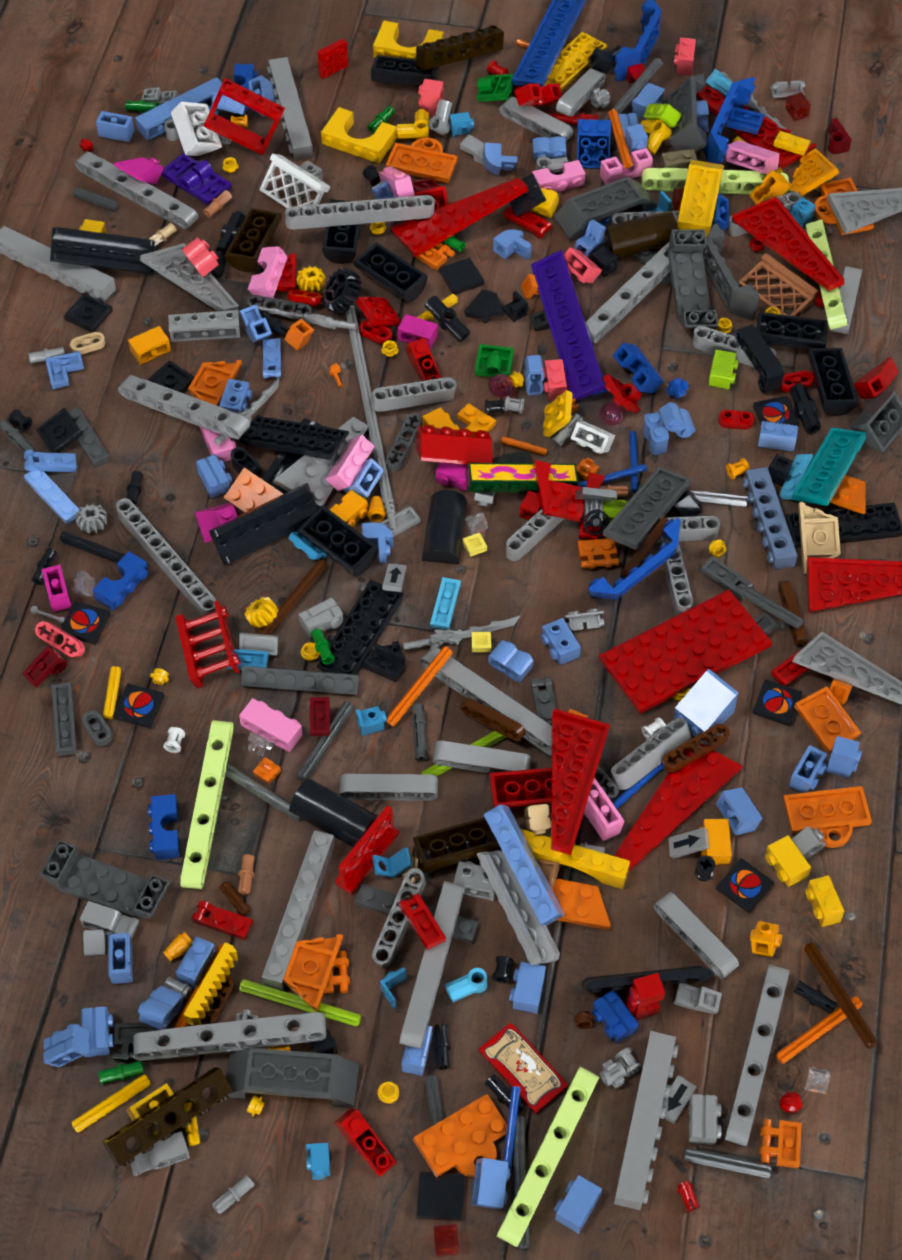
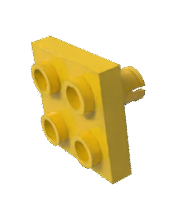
M566 390L545 407L543 436L550 438L571 421L573 417L571 415L572 392Z

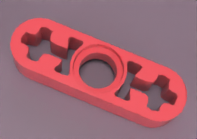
M42 621L36 625L35 633L40 639L69 657H80L83 655L85 646L77 638L50 622ZM43 627H46V630L52 632V634L44 633ZM59 634L64 638L63 643L60 645L56 642ZM68 644L76 645L77 651L74 652V649L69 647Z

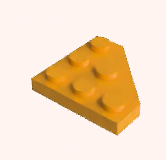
M815 148L801 157L800 166L796 168L792 176V183H789L791 185L789 192H798L803 197L806 193L818 188L821 184L839 174V171L835 165Z

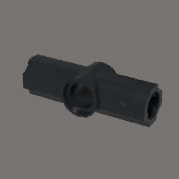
M241 211L232 213L227 225H223L221 229V238L215 250L221 251L223 255H225L246 217Z
M432 296L428 299L424 307L439 321L440 328L447 330L458 342L466 340L471 331L456 317L455 310L447 308L437 296Z
M801 383L795 384L790 388V394L794 401L795 415L801 419L806 433H809V435L815 434L821 429V424L816 414L815 401L810 399L805 385Z

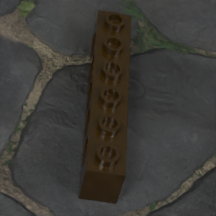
M490 25L484 29H476V31L464 32L461 35L438 39L431 43H423V45L416 46V65L425 71L502 50L504 31L498 28V26Z
M214 1067L104 1139L102 1143L114 1164L125 1167L135 1160L134 1157L139 1153L145 1154L154 1148L153 1144L159 1140L165 1141L173 1135L172 1132L180 1127L182 1129L192 1122L191 1119L195 1116H202L209 1112L210 1106L216 1102L220 1104L229 1098L228 1094L233 1092L222 1070ZM208 1087L210 1089V1096L204 1099L202 1092ZM190 1099L192 1107L186 1112L184 1110V1103ZM168 1112H172L173 1120L171 1123L166 1124L165 1116ZM152 1124L154 1126V1133L151 1136H147L146 1128ZM134 1137L135 1146L128 1149L126 1145L127 1140Z

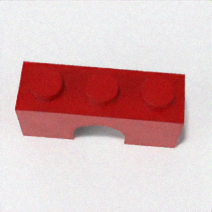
M527 84L515 90L519 106H550L558 102L562 97L560 84H547L543 87H540L539 84Z
M655 973L633 980L630 993L627 996L628 1000L625 1004L636 1020L659 1013L661 1007L659 1001L663 1000L665 995L659 974Z

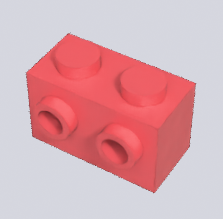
M680 38V43L676 44L675 54H678L674 58V65H677L676 74L692 75L696 39Z
M424 79L423 85L419 86V95H421L419 107L429 112L430 116H435L439 100H444V83L442 81Z
M569 247L565 253L569 271L575 274L580 282L593 284L602 269L578 249Z
M562 359L545 360L543 368L545 382L543 386L544 392H547L548 402L554 401L557 396L567 390Z

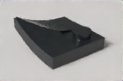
M533 173L521 179L527 185L528 191L509 202L517 217L522 216L546 201Z

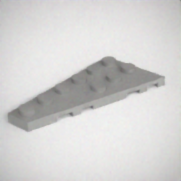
M902 188L829 193L826 198L844 234L902 211Z
M185 243L140 256L141 262L216 311L238 310L239 305L210 272L204 277L201 276L181 250L186 246Z
M352 417L338 428L349 431V435L342 442L333 458L327 460L304 455L276 477L272 483L288 492L308 483L319 509L324 505L334 488L325 480L349 440L359 435H364L368 425Z
M824 632L819 633L795 655L792 661L902 705V682Z

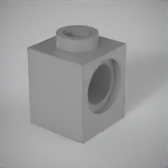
M807 826L791 839L807 860L827 845L823 840L825 838L823 833L818 828L815 829Z

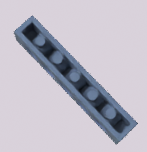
M768 467L746 470L742 484L743 488L747 489L748 503L752 504L753 518L757 519V530L762 534L763 548L767 549L768 563L772 564L773 570L795 567L798 555Z

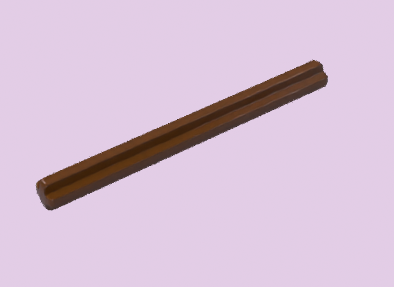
M319 559L278 608L277 617L273 619V622L263 626L257 634L271 635L328 567L325 560Z
M815 943L806 944L804 951L866 1048L875 1047L877 1045L876 1038Z

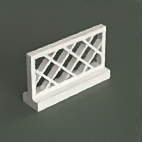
M272 153L270 158L272 163L259 189L288 208L292 206L290 199L295 197L298 206L312 205V203L313 205L319 204L324 192H328L330 186L284 156ZM277 166L281 175L275 177L274 170ZM291 175L293 183L287 185L285 176ZM282 178L283 186L277 188L276 180ZM272 181L274 190H266L268 183ZM303 183L305 191L299 192L297 184ZM294 186L295 194L289 196L288 187ZM284 189L286 198L280 199L278 191ZM316 191L318 194L316 198L311 201L310 192ZM306 194L308 202L302 204L300 195Z

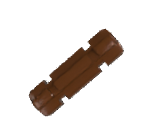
M229 881L222 882L219 886L220 891L223 894L225 893V897L234 908L237 907L236 911L240 915H247L251 910L247 903L244 904V899L236 889H233Z

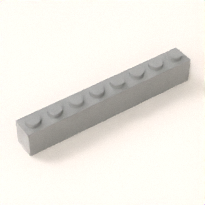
M288 58L269 60V67H267L268 77L271 76L269 79L274 87V98H277L275 100L276 104L285 107L280 121L283 120L282 129L283 132L286 131L285 140L286 143H289V154L293 155L294 161L313 158L312 143Z
M3 226L0 229V254L9 257L11 260H16L24 266L36 270L38 273H43L51 279L62 282L64 285L70 286L80 293H85L101 302H105L116 290L113 277L89 266L51 262L50 247L8 227Z
M316 830L313 832L261 977L262 983L265 986L281 991L285 990L286 984L283 982V978L296 942L303 939L335 848L334 835Z
M650 1031L614 1201L616 1205L641 1210L642 1203L647 1204L649 1190H645L646 1182L651 1183L654 1170L649 1168L651 1160H656L658 1148L654 1147L655 1139L660 1140L662 1127L658 1126L659 1118L664 1119L666 1106L662 1104L664 1098L668 1099L670 1085H666L667 1079L672 1078L675 1066L671 1065L672 1057L676 1058L679 1045H675V1036Z

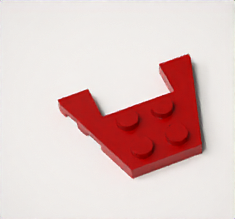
M535 460L534 470L536 471V482L539 487L542 513L579 522L584 514V500L575 499V492L582 487L549 480L551 463ZM589 472L586 487L599 489L605 476Z

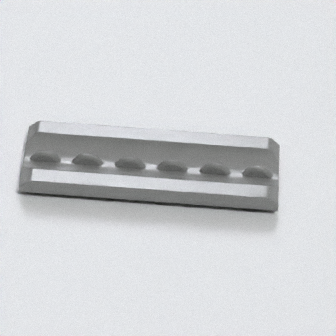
M503 851L479 852L477 856L480 860V865L485 870L489 883L494 888L498 901L502 905L507 919L526 953L528 961L532 966L558 961L560 956L559 950L547 926L540 924Z

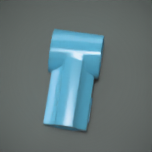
M716 69L713 70L705 81L707 85L714 90L720 91L725 96H727L732 84L730 80L726 79Z
M473 968L467 975L445 984L450 1000L455 1002L473 993L484 992L488 985L487 974L481 968ZM475 978L483 979L481 983L473 982Z

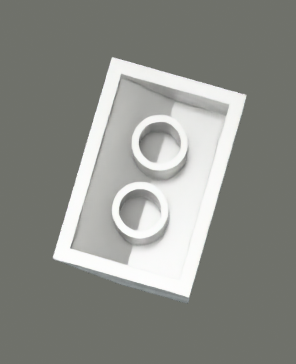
M180 102L171 112L185 155L201 156L222 147L218 134L203 127L210 112L207 104Z

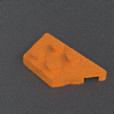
M236 360V363L226 364L225 361L202 363L188 388L189 393L194 398L219 406L228 379H235L242 367V360Z
M845 475L830 503L865 514V481Z
M562 879L555 881L553 892L565 913V916L557 921L610 931L611 924L598 886Z
M341 934L327 939L320 937L311 941H297L283 978V982L317 1012L343 941V935Z

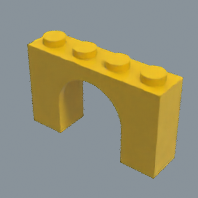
M383 21L373 44V58L379 55L416 60V47H403L397 44L399 23ZM429 29L424 41L420 45L444 39V32Z
M338 107L321 131L322 144L380 164L397 140V127L382 122L372 136L364 139L352 138L347 133L354 124L353 112Z

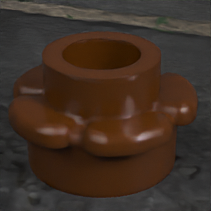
M579 1011L574 1016L577 1028L588 1029L593 1026L595 1017L589 1011Z

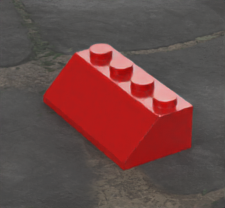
M431 425L418 426L415 448L420 461L468 465V463H493L492 438L487 431L478 430L475 432L465 428L453 430L450 427L434 428Z
M551 768L490 773V793L493 807L495 808L500 804L508 807L551 804Z

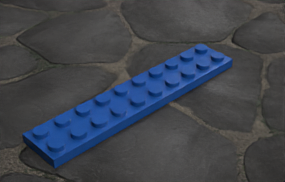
M552 0L512 77L513 85L539 84L540 87L545 85L587 0Z

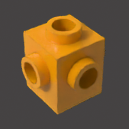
M758 921L756 928L752 929L750 934L753 954L773 957L777 946L780 947L782 942V934H779V925Z

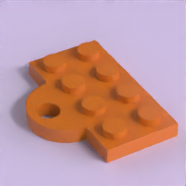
M420 138L414 141L411 146L395 143L385 166H392L407 175L425 179L432 178L435 181L449 184L458 162V156L443 153L441 143L433 138Z
M852 178L824 182L819 186L822 196L815 201L814 215L818 220L822 219L824 223L836 224L840 234L847 235L844 234L826 198L829 193L854 192L857 189ZM874 223L848 234L873 230Z
M863 786L783 796L791 835L800 833L807 826L815 829L818 828L825 837L823 840L827 844L825 847L838 848L845 845L851 837L853 827L868 826L872 823ZM829 834H837L839 840H831Z
M486 1094L416 1135L413 1141L436 1178L453 1167H456L465 1176L474 1178L475 1159L487 1158L496 1160L497 1151L494 1143L506 1136L507 1123L489 1095Z

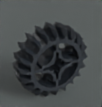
M344 267L342 269L339 268L337 272L334 271L333 275L329 276V280L326 281V285L323 287L324 291L321 294L323 296L321 300L325 308L337 314L345 313L346 310L349 311L350 307L354 306L358 295H360L359 290L362 289L360 286L362 283L360 276L352 269Z

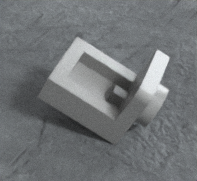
M475 493L474 500L478 501V505L488 506L489 503L493 504L495 493Z

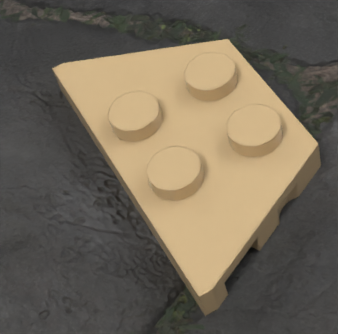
M799 502L798 512L803 574H807L806 560L808 557L836 558L841 555L837 517L825 514L817 508L813 509L805 505V503Z

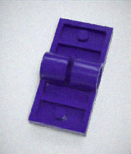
M184 153L168 164L161 174L162 177L206 205H210L213 198H217L225 190L229 191L232 188L229 181L213 172L212 166L206 160H201L198 163Z

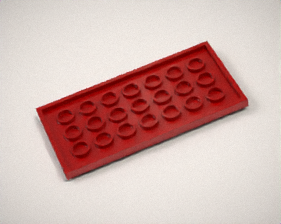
M728 589L690 610L600 654L599 660L638 713L641 714L676 696L678 693L680 694L688 688H692L708 669L717 675L771 647L772 641Z

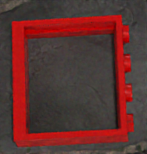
M224 78L203 127L263 156L285 107ZM222 95L273 119L274 122L266 138L215 114Z

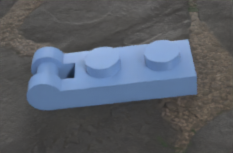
M280 338L263 339V379H269V377L281 378Z
M26 450L24 452V459L26 460L24 468L27 471L76 472V454L43 453L34 452L33 450Z

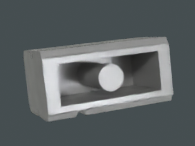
M333 598L298 614L299 623L309 639L312 638L310 634L314 629H321L324 634L325 631L331 628L336 629L340 627L344 622L343 613Z
M690 1095L689 1144L714 1146L717 1138H721V1125H717V1117H721V1104L717 1103V1096Z

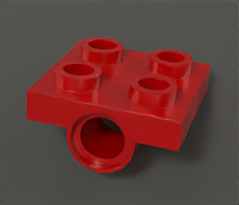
M344 38L317 51L318 73L321 79L348 67L347 41Z
M358 296L355 301L371 325L398 326L401 322L388 300L383 297Z
M609 374L603 377L606 383L605 388L614 395L613 400L618 406L622 405L626 411H632L635 414L641 410L637 404L641 398V392L638 388L629 383L623 384Z

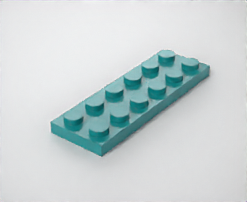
M831 427L792 494L793 500L828 506L866 439V432Z

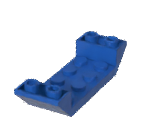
M655 0L643 2L641 9L643 14L640 20L643 35L639 36L638 44L633 49L623 46L615 56L617 64L614 68V74H616L615 81L617 82L626 80L627 67L640 63L644 66L659 37L662 10Z
M751 77L731 84L708 136L707 145L703 149L709 163L722 165L729 148L727 146L729 139L721 136L723 126L733 106L743 109L744 104L748 105L756 87L753 85L756 78Z
M679 518L676 520L670 519L663 525L662 537L666 543L658 549L659 551L655 556L651 554L645 558L641 567L635 566L628 572V577L617 580L613 584V588L604 577L600 580L597 577L589 584L588 595L594 598L617 600L676 554L681 520Z

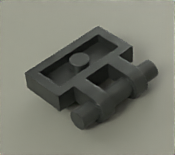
M143 1022L115 1023L114 1046L122 1047V1052H114L113 1060L122 1061V1063L136 1060L133 1057L134 1051H130V1046H134V1035L141 1032L158 1031L159 1029Z

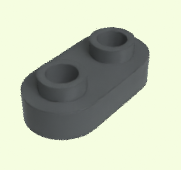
M97 711L85 713L82 723L92 741L98 746L109 744L112 740V733L101 714Z

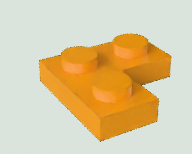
M469 403L457 414V419L467 424L468 426L465 429L470 431L484 430L489 433L496 426L495 419Z

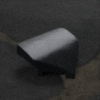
M484 289L480 291L464 311L466 317L482 318L484 323L491 317L498 315L502 317L505 315L497 293Z
M394 641L392 645L386 646L376 644L374 650L363 661L362 668L397 682L406 667V658L400 650L399 641Z

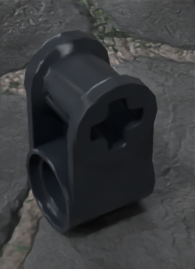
M237 447L232 450V467L239 474L243 468H246L255 475H260L263 472L260 464L253 459L246 449Z

